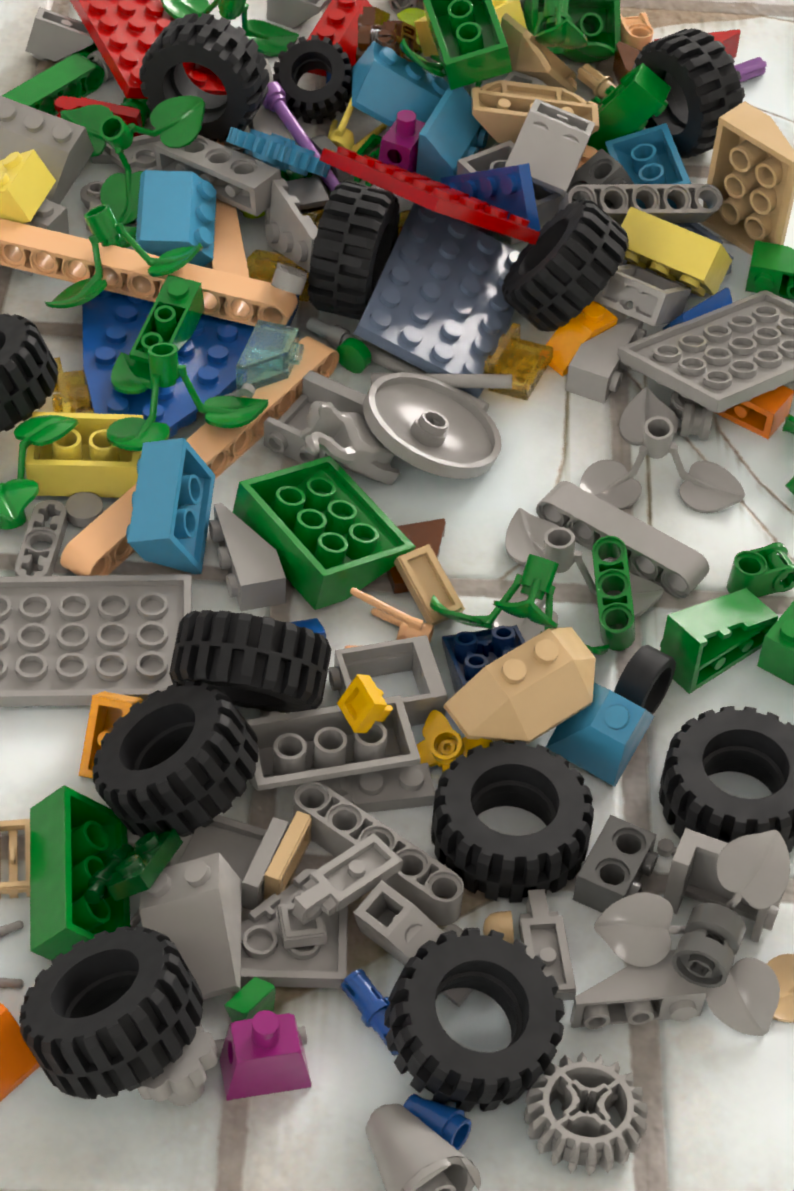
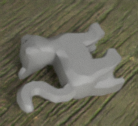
M315 401L310 405V412L306 417L308 427L300 434V438L305 440V448L308 452L316 455L319 453L320 448L332 459L341 462L346 469L352 472L362 474L388 485H392L400 475L399 469L391 468L390 465L395 454L376 438L363 415L356 412L339 411L331 402Z

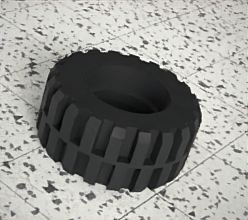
M195 13L187 14L184 18H176L171 21L145 53L139 74L140 81H142L140 85L143 97L148 98L146 104L151 112L159 103L173 97L196 96L202 98L205 102L202 127L198 135L214 142L217 140L219 142H226L230 128L234 127L244 131L262 106L269 90L267 86L270 81L269 72L267 69H264L267 62L263 53H258L259 46L253 38L249 40L245 36L246 31L240 26L235 28L230 25V20L223 17L219 20L214 19L212 14L203 13L200 18ZM183 63H197L210 69L223 83L227 95H213L198 88L187 76Z
M693 28L684 29L648 43L639 52L632 67L633 70L641 63H644L671 87L666 99L669 102L667 107L658 117L652 115L648 119L645 128L648 129L667 123L681 158L695 157L713 149L719 117L741 104L745 97L744 88L740 84L742 79L739 70L736 71L733 64L735 61L731 54L725 52L726 47L720 41H714V36Z
M347 181L335 186V189L329 195V201L326 202L322 218L319 221L318 232L314 240L313 253L310 259V272L308 274L309 301L317 310L360 320L398 237L400 204L398 203V198L390 191Z
M578 199L576 202L568 204L565 209L557 212L550 221L548 220L542 226L536 245L528 243L518 255L519 257L513 262L509 268V273L504 278V284L502 285L504 300L540 331H555L559 326H565L572 318L577 317L587 305L589 306L595 299V296L608 284L609 279L614 276L618 270V265L625 257V251L628 250L629 240L626 231L592 200Z
M0 314V432L4 430L7 432L14 428V425L18 422L30 418L33 411L40 409L46 403V398L51 397L55 390L59 373L58 365L36 325L32 321L16 314L13 316Z
M212 610L192 611L187 613L179 622L169 675L173 684L185 685L187 681H197L217 686L238 707L270 712L278 711L280 713L317 709L322 704L332 649L328 640L323 635L314 633L311 629L296 626L293 623L282 622L269 617L219 610V612Z
M187 681L185 685L179 683L169 685L167 690L162 692L157 690L149 694V698L142 703L137 702L129 708L131 711L126 716H120L113 724L114 729L110 733H106L101 741V750L96 751L93 766V782L96 791L124 826L133 835H138L140 838L150 832L155 831L159 835L175 829L179 836L186 837L193 834L194 829L200 826L207 827L214 822L213 818L221 812L225 814L232 807V801L236 797L242 796L247 789V780L252 779L256 771L259 746L257 745L258 739L255 732L223 690H219L217 686L197 681Z
M734 706L720 708V712L717 713L713 709L701 713L698 716V720L692 718L683 724L681 731L675 733L670 741L659 790V801L663 806L662 813L669 825L675 824L673 832L681 839L685 828L730 843L741 836L776 830L783 837L788 853H790L794 846V726L791 723L787 722L784 724L780 722L779 716L767 712V715L757 713V708L745 706L744 710H735ZM730 771L744 773L761 781L772 792V795L758 799L736 797L719 789L708 776Z
M503 740L490 742L487 748H483L482 745L468 750L467 757L462 754L450 763V769L443 771L438 780L431 825V842L435 845L434 853L437 860L443 865L446 864V867L461 877L465 889L474 894L477 890L483 892L486 899L497 901L498 897L509 898V903H521L524 897H528V890L545 889L547 894V890L550 889L552 893H555L566 886L567 879L575 878L581 869V863L585 861L594 818L593 798L590 788L584 785L585 779L576 768L569 769L570 762L559 754L556 756L549 754V749L537 744L536 748L526 746V741L514 740V744H504ZM512 806L533 813L547 827L529 835H506L489 828L477 816L494 807Z
M125 926L116 928L115 932L109 933L105 930L94 934L93 939L86 942L81 940L72 946L73 949L65 955L62 953L52 960V965L47 970H42L35 978V986L28 988L24 996V1004L21 1005L19 1023L22 1038L52 1085L58 1087L61 1092L74 1097L96 1099L97 1095H100L104 1098L118 1096L119 1091L125 1089L132 1091L141 1087V1082L150 1077L155 1079L164 1072L163 1068L168 1063H175L183 1055L182 1048L185 1045L191 1044L196 1036V1027L200 1026L203 1013L202 992L175 944L171 942L169 937L158 931L137 926L134 930Z
M465 928L460 937L457 936L455 931L451 930L440 934L436 943L429 940L419 947L415 957H410L391 991L388 998L390 1003L385 1011L384 1025L390 1028L385 1037L388 1050L391 1052L398 1051L399 1053L394 1064L400 1074L408 1071L413 1076L410 1085L419 1093L424 1088L433 1093L434 1096L431 1101L444 1105L448 1100L456 1102V1108L464 1112H470L475 1104H479L483 1112L495 1110L502 1101L509 1105L519 1099L525 1090L529 1091L557 1053L556 1047L562 1040L564 1031L563 1024L559 1022L565 1014L564 1004L560 998L554 999L559 986L554 976L546 977L543 973L546 967L543 960L538 955L532 959L524 952L527 946L516 939L511 944L503 940L504 933L490 930L487 936L480 935L479 928ZM470 988L490 996L501 1006L508 1018L511 1028V1042L508 1047L496 1052H477L455 1042L445 1032L438 1019L435 1006L438 995L449 989Z

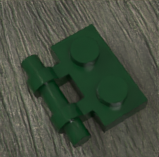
M172 829L159 835L155 831L150 832L136 841L134 844L135 849L130 844H123L119 849L111 851L104 861L103 870L96 871L89 879L88 889L84 894L86 901L96 905L102 899L111 896L115 901H119L150 889L183 843L176 830Z

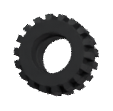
M311 35V40H306L305 36L298 38L299 43L295 45L291 41L286 45L288 51L284 52L281 50L278 55L280 62H275L273 67L275 72L273 74V81L278 82L286 93L285 104L297 120L302 116L304 123L311 124V120L316 119L317 124L324 123L323 118L329 117L330 121L336 119L335 113L339 111L343 114L346 110L345 102L349 103L352 97V67L347 53H343L342 46L338 43L333 45L330 38L324 37L323 41H320L318 35ZM322 69L331 74L329 82L318 90L308 91L297 86L302 75L310 70Z

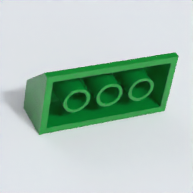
M65 785L30 808V951L51 961L61 953L65 955L73 949L72 946L81 940L86 942L93 939L94 934L105 930L109 933L115 932L118 927L128 926L131 928L130 896L119 901H115L111 896L102 899L96 905L88 903L84 897L88 889L89 879L96 871L103 870L104 861L110 852L119 849L123 844H128L127 828L110 808Z

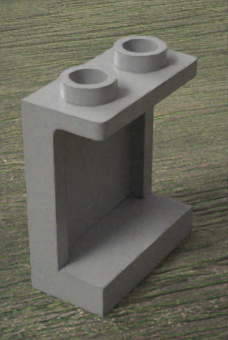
M310 370L303 377L302 395L278 420L268 417L264 421V446L302 464L327 457L329 455L320 448L319 453L316 455L308 452L305 448V440L300 438L301 432L308 427L306 417L310 412V405L315 401L331 402L339 411L356 412L364 416L363 402L366 395Z
M217 815L213 818L214 822L207 827L200 826L194 829V833L186 837L179 836L183 843L166 867L220 852L241 879V907L253 910L264 900V875L289 828V822L273 817L267 830Z
M685 828L672 859L663 897L672 905L674 914L677 915L684 895L704 903H715L722 906L735 895V892L726 890L720 884L716 873L717 858L721 850L728 843ZM782 897L775 904L765 909H756L742 898L732 909L738 915L755 921L750 940L759 942L763 928L772 930Z

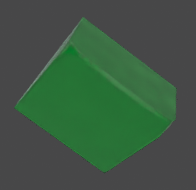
M253 977L224 1005L232 1023L234 1021L253 1019L255 1014L263 1010L273 1012L276 995L275 986L272 983Z

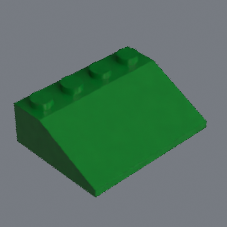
M330 456L239 482L233 513L277 550L285 577L314 610L347 600L352 596L350 594L351 588L361 590L394 567V561L397 557L416 548Z

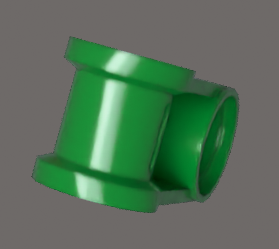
M776 542L765 547L737 553L727 581L726 588L728 592L733 593L747 588L756 597H761L776 592H786L794 588V564L787 556L788 550L785 545Z

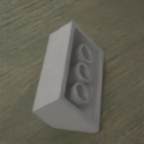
M401 695L384 698L387 705H391L393 710L385 721H375L367 733H354L338 705L246 720L255 732L258 739L257 745L259 746L256 771L253 778L249 780V783L257 791L420 764L421 758Z

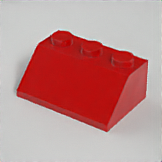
M332 0L307 40H311V35H318L320 41H323L324 37L330 38L333 45L338 43L342 46L343 53H347L351 67H353L356 63V50L358 47V18L360 14H363V6H373L367 0ZM314 69L308 71V73L326 77L325 70Z

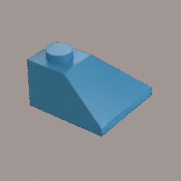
M594 682L592 704L559 724L545 747L615 787L653 721L654 716L639 705Z

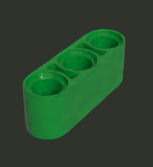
M604 536L595 542L592 549L600 633L604 645L610 644L609 649L622 651L633 644L636 634L627 548L620 538ZM609 557L617 559L613 562L603 561L604 559ZM613 590L621 592L619 595L615 596L606 594L609 591ZM614 624L625 625L623 629L619 630L609 628Z

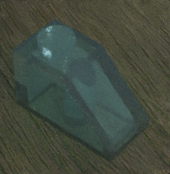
M258 320L236 365V391L240 390L244 383H249L255 389L287 379L294 364L299 365L303 356L304 346L299 344V328Z

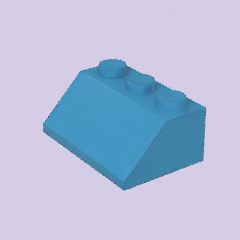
M374 41L352 67V106L389 127L396 121L397 113L401 110L413 111L416 114V120L426 123L449 87V84L443 78L431 75L415 62L407 61L397 55L391 48L383 47Z
M450 86L448 87L419 133L416 173L431 178V181L435 180L441 183L440 178L456 175L457 161L478 153L479 149H484L487 144L489 133L472 115L471 96L463 87L453 90L450 89Z
M667 123L605 142L609 155L624 167L634 184H691ZM667 198L668 204L672 208L677 209L675 202ZM636 199L637 205L642 209H646L643 201Z
M143 171L140 176L135 241L144 251L157 256H161L165 252L176 248L197 246L200 243L203 249L189 263L204 267L213 260L217 190L209 181L203 180L193 171Z
M185 438L145 442L142 446L141 458L137 462L138 478L136 491L132 494L133 510L131 523L126 531L127 543L145 561L191 574H202L215 474Z

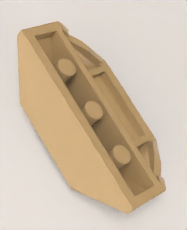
M505 13L501 19V28L508 44L512 70L538 78L548 86L564 88L574 93L577 90V82L575 81L577 74L546 46L539 44L535 40V36L509 14Z
M497 80L487 83L482 87L472 88V115L497 143L511 140L515 144L535 99L596 123L592 134L599 129L598 104L592 101L587 102L581 96L564 88L507 80Z
M572 627L548 628L485 666L454 694L443 707L467 739L479 740L483 738L492 741L503 740V742L514 743V740L526 741V744H529L592 704L596 658Z

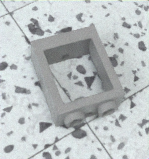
M631 263L618 266L614 276L609 279L608 284L595 296L593 301L655 327L670 323L683 313L692 288ZM628 301L633 302V308H628Z
M427 635L335 650L334 667H329L328 675L332 691H339L340 697L338 701L357 674L374 677L412 670L420 695L402 698L410 726L425 724L432 710H437L445 716L446 710L443 706L447 702V693Z

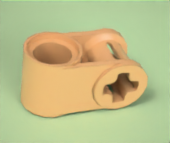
M646 12L639 13L638 16L623 17L620 14L621 42L642 51L645 45L653 41L654 33Z

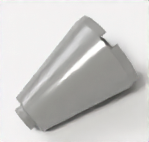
M386 1104L373 1111L366 1125V1134L386 1191H472L474 1185L479 1190L481 1185L480 1173L473 1162L403 1105Z

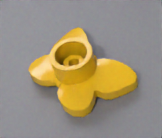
M432 710L422 730L425 740L416 745L421 758L420 764L428 763L429 768L438 765V767H442L443 772L450 769V763L458 756L463 754L467 757L468 750L479 745L487 748L490 742L493 741L483 738L479 740L467 739L466 737L461 738V735L452 729L449 721L441 712Z

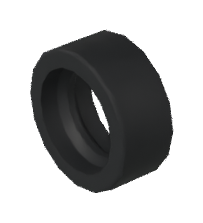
M650 645L642 646L627 663L614 692L646 709L653 715L672 682L676 661L673 657Z

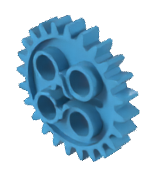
M231 127L226 140L228 143L244 148V154L263 160V163L285 172L288 169L304 176L311 172L327 178L331 166L314 157L315 151L298 146L296 141L274 133L268 135L251 129L250 133Z

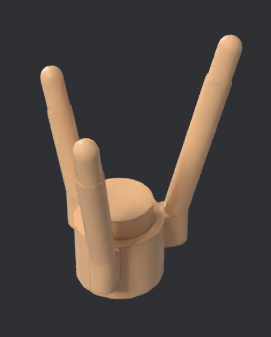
M357 588L350 589L351 595L375 607L371 610L373 616L400 627L396 640L427 635L429 643L431 642L434 625L412 617ZM354 645L345 646V648L358 647Z

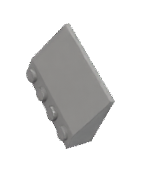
M0 96V160L5 159L13 152L18 151L21 154L34 149L56 180L45 199L60 205L94 151L86 128Z

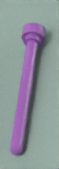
M278 82L268 83L269 90L263 101V106L276 112L299 146L315 151L314 157L320 159L321 154L285 104L286 93ZM329 169L327 178L320 176L330 192L335 189V186L341 184L331 169Z

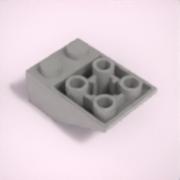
M535 99L505 167L529 163L533 183L540 185L549 193L565 195L596 123Z

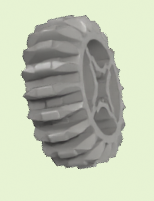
M582 1052L577 1057V1062L574 1063L564 1055L560 1059L559 1066L553 1063L548 1065L544 1074L540 1075L526 1094L525 1103L527 1107L524 1112L525 1123L529 1124V1139L538 1140L537 1149L539 1154L552 1151L551 1161L553 1166L562 1160L567 1161L570 1173L577 1169V1165L585 1166L589 1176L594 1173L595 1167L598 1164L607 1173L613 1168L614 1161L624 1165L628 1161L630 1152L635 1153L639 1149L641 1138L646 1133L647 1123L645 1119L647 1118L648 1107L647 1103L642 1102L644 1096L642 1087H632L634 1082L632 1073L619 1075L620 1066L618 1061L610 1067L603 1065L604 1061L601 1054L594 1062H588ZM556 1098L562 1103L561 1110L563 1111V1117L558 1121L550 1107ZM612 1106L616 1108L621 1118V1124L618 1128H615L610 1123L611 1117L608 1111Z

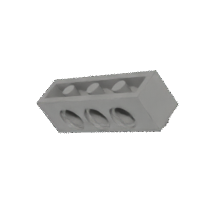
M200 135L191 144L182 148L167 147L162 141L154 145L157 170L193 171L203 180H207L217 190L216 199L254 216L260 215L270 207L272 180L281 179L280 169Z

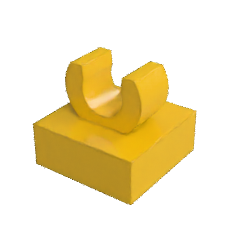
M357 674L337 702L354 733H367L375 721H385L393 710L392 706L387 705L382 697L384 695L383 691L376 687L370 675Z

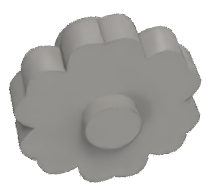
M201 1023L200 1026L196 1027V1036L191 1044L185 1045L182 1048L183 1055L175 1063H168L163 1068L164 1072L155 1079L150 1077L141 1082V1087L136 1088L143 1099H153L158 1102L167 1099L174 1105L186 1106L201 1097L204 1092V1082L207 1078L205 1071L213 1068L218 1062V1047L211 1033L205 1032Z

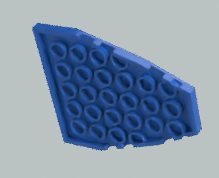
M103 290L95 298L82 304L83 377L85 385L88 387L89 402L93 413L143 415L145 420L149 417L152 389L148 388V390L140 394L120 393L112 387L111 373L120 353L123 352L129 355L154 302ZM296 295L298 304L287 325L279 331H270L202 314L192 337L178 351L179 365H186L187 375L203 404L209 398L232 393L246 380V372L252 367L258 369L264 363V356L270 350L276 352L282 347L299 307V295ZM181 376L176 379L175 385L166 388L159 387L155 422L165 423L170 427L168 439L176 435L180 428L189 426L197 420L198 410Z

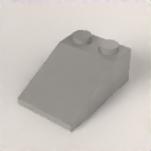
M220 852L165 867L150 889L140 892L139 911L142 927L163 933L175 944L202 992L203 1000L240 990L241 879Z

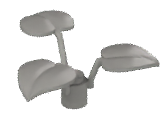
M648 387L642 389L628 403L619 423L620 434L627 443L642 445L639 448V454L632 469L627 472L626 467L618 461L600 460L585 470L580 482V488L624 510L635 504L642 493L641 484L633 477L638 473L644 457L648 455L651 458L660 459L670 453L679 476L685 480L679 488L680 498L690 509L700 513H714L741 502L745 497L744 489L739 481L729 471L716 463L697 461L692 464L689 473L684 470L677 451L678 445L672 443V439L679 428L678 418L674 411L658 399Z
M519 508L510 521L506 532L505 547L508 556L521 565L526 564L529 554L546 558L559 564L556 573L566 572L576 562L590 592L596 595V586L582 560V552L575 551L574 533L568 528L559 527L555 523L533 516L524 509ZM629 573L634 618H636L661 599L664 589L648 579ZM613 590L609 591L606 594L615 596L619 595L621 592ZM544 594L543 600H538L536 603L544 613L545 608L543 606L546 602V594ZM515 597L511 598L509 602H521L527 600L528 598ZM501 611L493 622L494 628L517 625L525 642L540 634L541 631H545V626L536 624L528 618L512 616L504 611ZM553 611L552 620L558 623V615Z
M770 830L741 836L732 840L721 850L716 862L717 878L726 890L735 892V895L724 905L725 907L732 910L744 898L750 906L756 909H765L775 904L782 897L789 881L790 858L785 841L778 831ZM643 892L626 896L610 905L599 916L594 924V929L623 961L638 967H648L657 964L668 955L671 949V937L669 934H684L686 926L670 925L673 918V908L668 900L654 893ZM755 958L740 959L731 967L727 980L723 985L714 988L706 987V1001L713 1014L730 1028L748 1035L763 1036L769 1031L779 1003V982L774 971L766 963Z

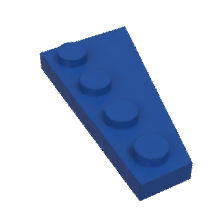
M529 163L440 178L441 183L450 186V189L462 191L469 194V198L472 196L488 202L489 206L493 205L509 211L507 218L510 217V214L525 218L530 221L528 224L529 228L536 231L541 230Z

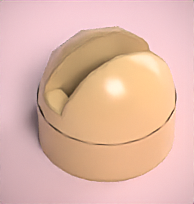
M498 911L490 914L484 921V936H487L490 930L504 933V941L513 944L512 912Z

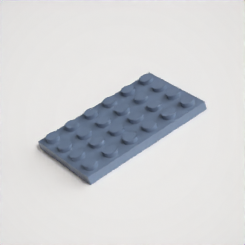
M413 203L353 334L429 374H490L515 311L504 300L502 285L504 284L505 276L510 271L509 268L519 257L520 251H516L501 243L492 236L466 224L464 221L431 211ZM458 388L479 398L484 388Z

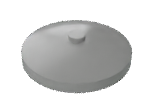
M399 372L386 374L373 382L364 399V417L376 438L396 456L423 471L455 479L474 478L489 471L500 453V433L487 412L469 396L440 380L415 373Z

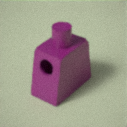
M411 110L399 111L396 121L382 137L379 160L382 163H390L406 169L411 173L416 172L419 133L426 123L416 120V114Z
M263 1010L255 1014L253 1019L234 1021L229 1024L219 1058L226 1101L311 1087L305 1049L294 1014L277 1015L272 1011Z

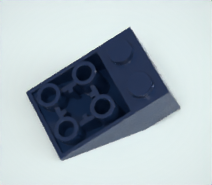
M517 625L498 626L494 629L475 632L465 631L455 635L442 636V645L455 694L485 666L525 643Z

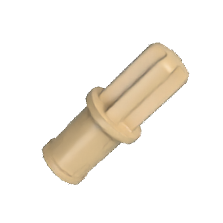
M585 63L577 71L578 79L593 90L595 97L604 98L607 96L605 90L609 86L617 87L610 76L602 75L589 63Z

